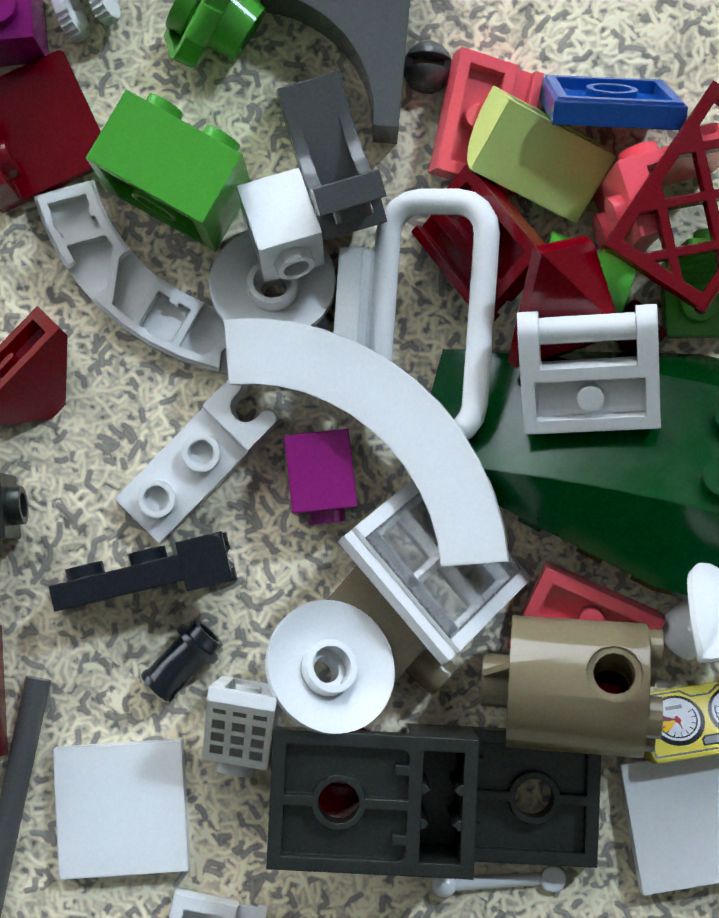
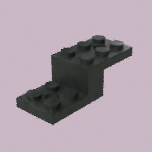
M407 723L406 733L356 730L349 733L327 735L301 727L275 726L273 730L266 869L473 880L474 862L597 868L601 755L506 748V728ZM530 779L544 781L549 785L551 792L548 805L538 813L521 811L515 801L517 789L522 783ZM334 782H343L355 789L359 797V804L351 815L345 818H333L322 810L319 803V795L327 785Z

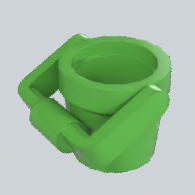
M175 0L166 20L167 29L164 33L170 58L192 68L198 62L205 47H208L236 61L260 26L267 7L259 0Z

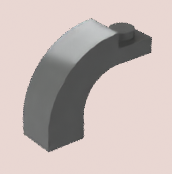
M339 70L278 88L276 95L298 168L322 231L323 239L329 240L388 222L381 198L387 195L380 170H372L367 162L352 119Z

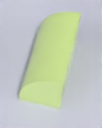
M494 85L478 114L467 152V162L470 170L576 224L616 158L613 153L595 139L569 125L552 124L546 113Z

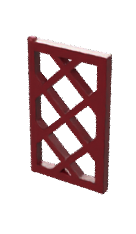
M714 80L601 246L691 306L698 314H705L719 293V210L717 205L719 189L713 188L706 156L709 153L719 152V138L703 141L700 124L713 104L719 106V83ZM692 157L700 192L665 198L661 182L677 159ZM703 204L711 241L676 247L668 211ZM654 213L662 250L642 253L623 239L638 216ZM714 253L717 270L704 290L700 292L683 280L678 259ZM665 262L666 268H664L658 263Z

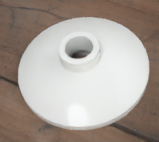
M245 231L223 247L212 265L209 277L212 303L223 321L224 319L262 318L292 321L314 327L326 315L335 296L336 274L332 259L324 248L325 265L315 267L308 274L296 279L286 280L278 278L264 283L248 232ZM272 285H279L286 290L279 297L269 298L263 295L265 290Z
M319 600L304 604L289 613L277 625L268 643L265 668L269 688L273 697L277 698V704L283 712L303 728L327 735L354 732L371 723L383 711L391 696L395 679V665L388 640L372 618L350 604L334 600ZM316 661L323 662L329 667L331 671L329 683L320 681L314 671Z

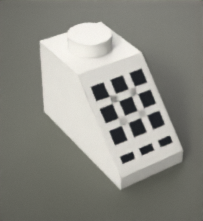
M222 675L209 686L206 701L202 759L217 762L216 771L230 776L251 778L255 776L256 769L268 770L272 759L273 730L278 725L280 714L277 698L273 697L268 683Z

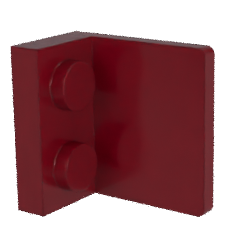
M61 50L52 52L0 76V212L2 214L33 200L35 195L53 191L94 172L86 160V156L101 130L70 63Z

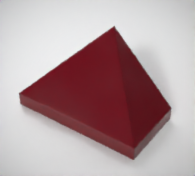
M583 235L533 246L519 312L538 311L539 318L616 313L594 241ZM517 321L507 361L514 368L520 367ZM596 342L540 345L541 361L571 353Z
M38 306L0 344V426L53 419L66 405L68 335Z

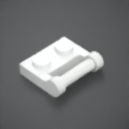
M657 304L635 305V312L544 318H539L538 311L517 313L524 435L661 428ZM636 339L637 356L541 362L540 345Z

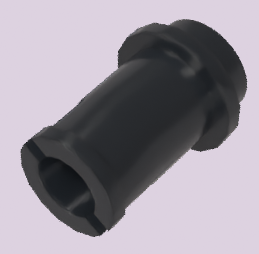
M197 619L189 626L181 624L177 628L180 636L141 674L146 685L164 701L171 703L176 698L177 693L207 662L215 664L218 660L216 652L223 646L221 640L205 624Z

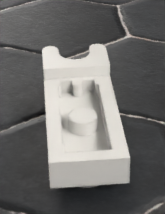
M228 379L203 404V408L114 498L158 543L164 542L251 452L283 422V417L272 410L263 411L257 418L249 422H241L239 420L236 407L241 398L248 392L249 385H229Z

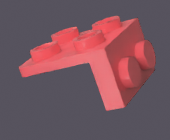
M709 123L700 126L703 141L719 138V123ZM647 141L631 146L619 153L620 160H617L614 166L606 173V177L593 195L598 214L592 216V227L596 242L601 251L605 250L601 246L668 146L658 148L656 141ZM719 152L706 154L710 173L719 167ZM693 158L677 159L661 182L662 187L697 177ZM655 214L638 216L623 240L644 253L659 238Z

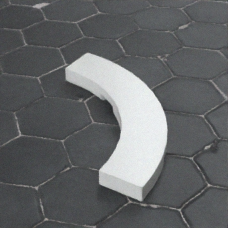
M94 180L33 196L43 226L57 255L77 284L105 314L125 331L159 352L180 362L211 372L228 375L224 321L213 306L207 305L179 291L156 276L136 257L115 229L103 205ZM324 316L314 327L329 331L326 317Z
M262 318L224 319L229 385L284 387L327 401L351 414L371 429L393 451L419 489L430 514L437 538L441 566L509 561L504 523L495 492L480 459L463 430L444 406L415 378L389 359L362 344L325 329L283 320Z

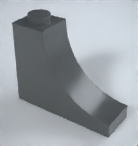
M260 0L267 7L266 13L292 18L312 27L332 41L345 54L357 71L368 95L373 122V142L397 144L410 0Z

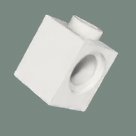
M299 168L237 185L243 220L264 283L278 278L286 280L296 279L308 274L315 267L325 265L322 231Z

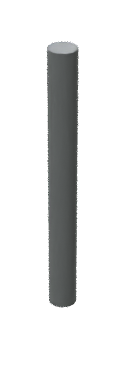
M30 675L25 677L0 794V918L51 684L49 679Z

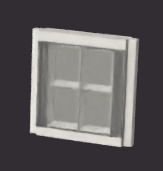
M413 480L338 541L441 665L450 661L456 653L461 651L531 579L530 575L509 551L508 562L441 566L437 538L431 517L421 493Z

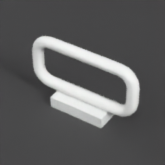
M463 189L411 190L403 192L391 200L384 209L388 222L377 225L374 251L364 247H339L334 333L356 341L392 361L400 241L403 226L407 220L416 215H461L470 220L473 225L474 237L463 394L460 412L454 419L469 440L484 423L488 408L500 241L498 217L490 203L473 191Z

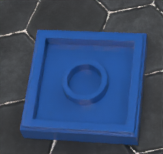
M545 74L540 92V101L551 123L554 125L680 130L687 119L688 106L663 80Z

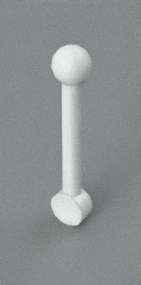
M546 866L541 872L474 876L473 880L433 878L432 890L441 898L450 897L455 891L539 885H542L549 892H558L563 889L566 883V876L558 866Z

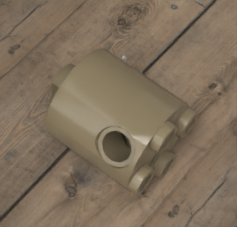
M513 615L510 655L484 653L481 706L507 708L506 748L643 758L645 751H655L656 739H661L663 699L659 696H650V687H655L657 671H661L663 666V630L649 629L646 623ZM598 684H613L621 689L623 693H607Z

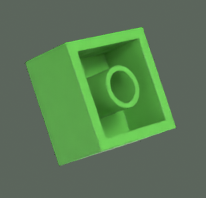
M126 89L87 154L86 160L108 192L216 252L241 209L237 185L250 182L243 154L238 152L240 144L216 127L207 125L202 132L182 121L181 119L184 114L181 110L156 94L150 93L145 100Z

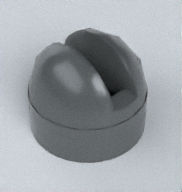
M432 40L419 42L405 56L404 78L407 84L419 93H436L447 85L446 81L448 80L452 58L440 43ZM413 58L444 61V67L430 63L413 64Z

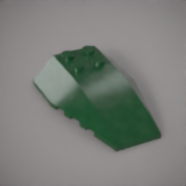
M466 349L442 350L431 394L444 406L453 419L459 414L462 405ZM492 350L488 408L484 423L468 441L480 459L484 471L490 480L498 506L517 515V521L538 532L544 529L575 545L578 553L598 563H601L603 560L631 575L630 580L652 591L688 600L687 577L689 571L698 563H709L719 568V358L703 354L659 353L661 428L524 435L520 367L514 368L507 362L510 350ZM573 351L544 361L637 356V354H629L627 352Z

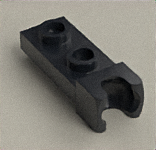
M220 531L178 541L175 543L178 554L169 557L167 556L165 545L127 554L130 566L105 572L103 561L65 569L67 582L48 586L54 612L184 581L186 591H193L238 580L234 563L227 557L230 549L227 532L222 533Z

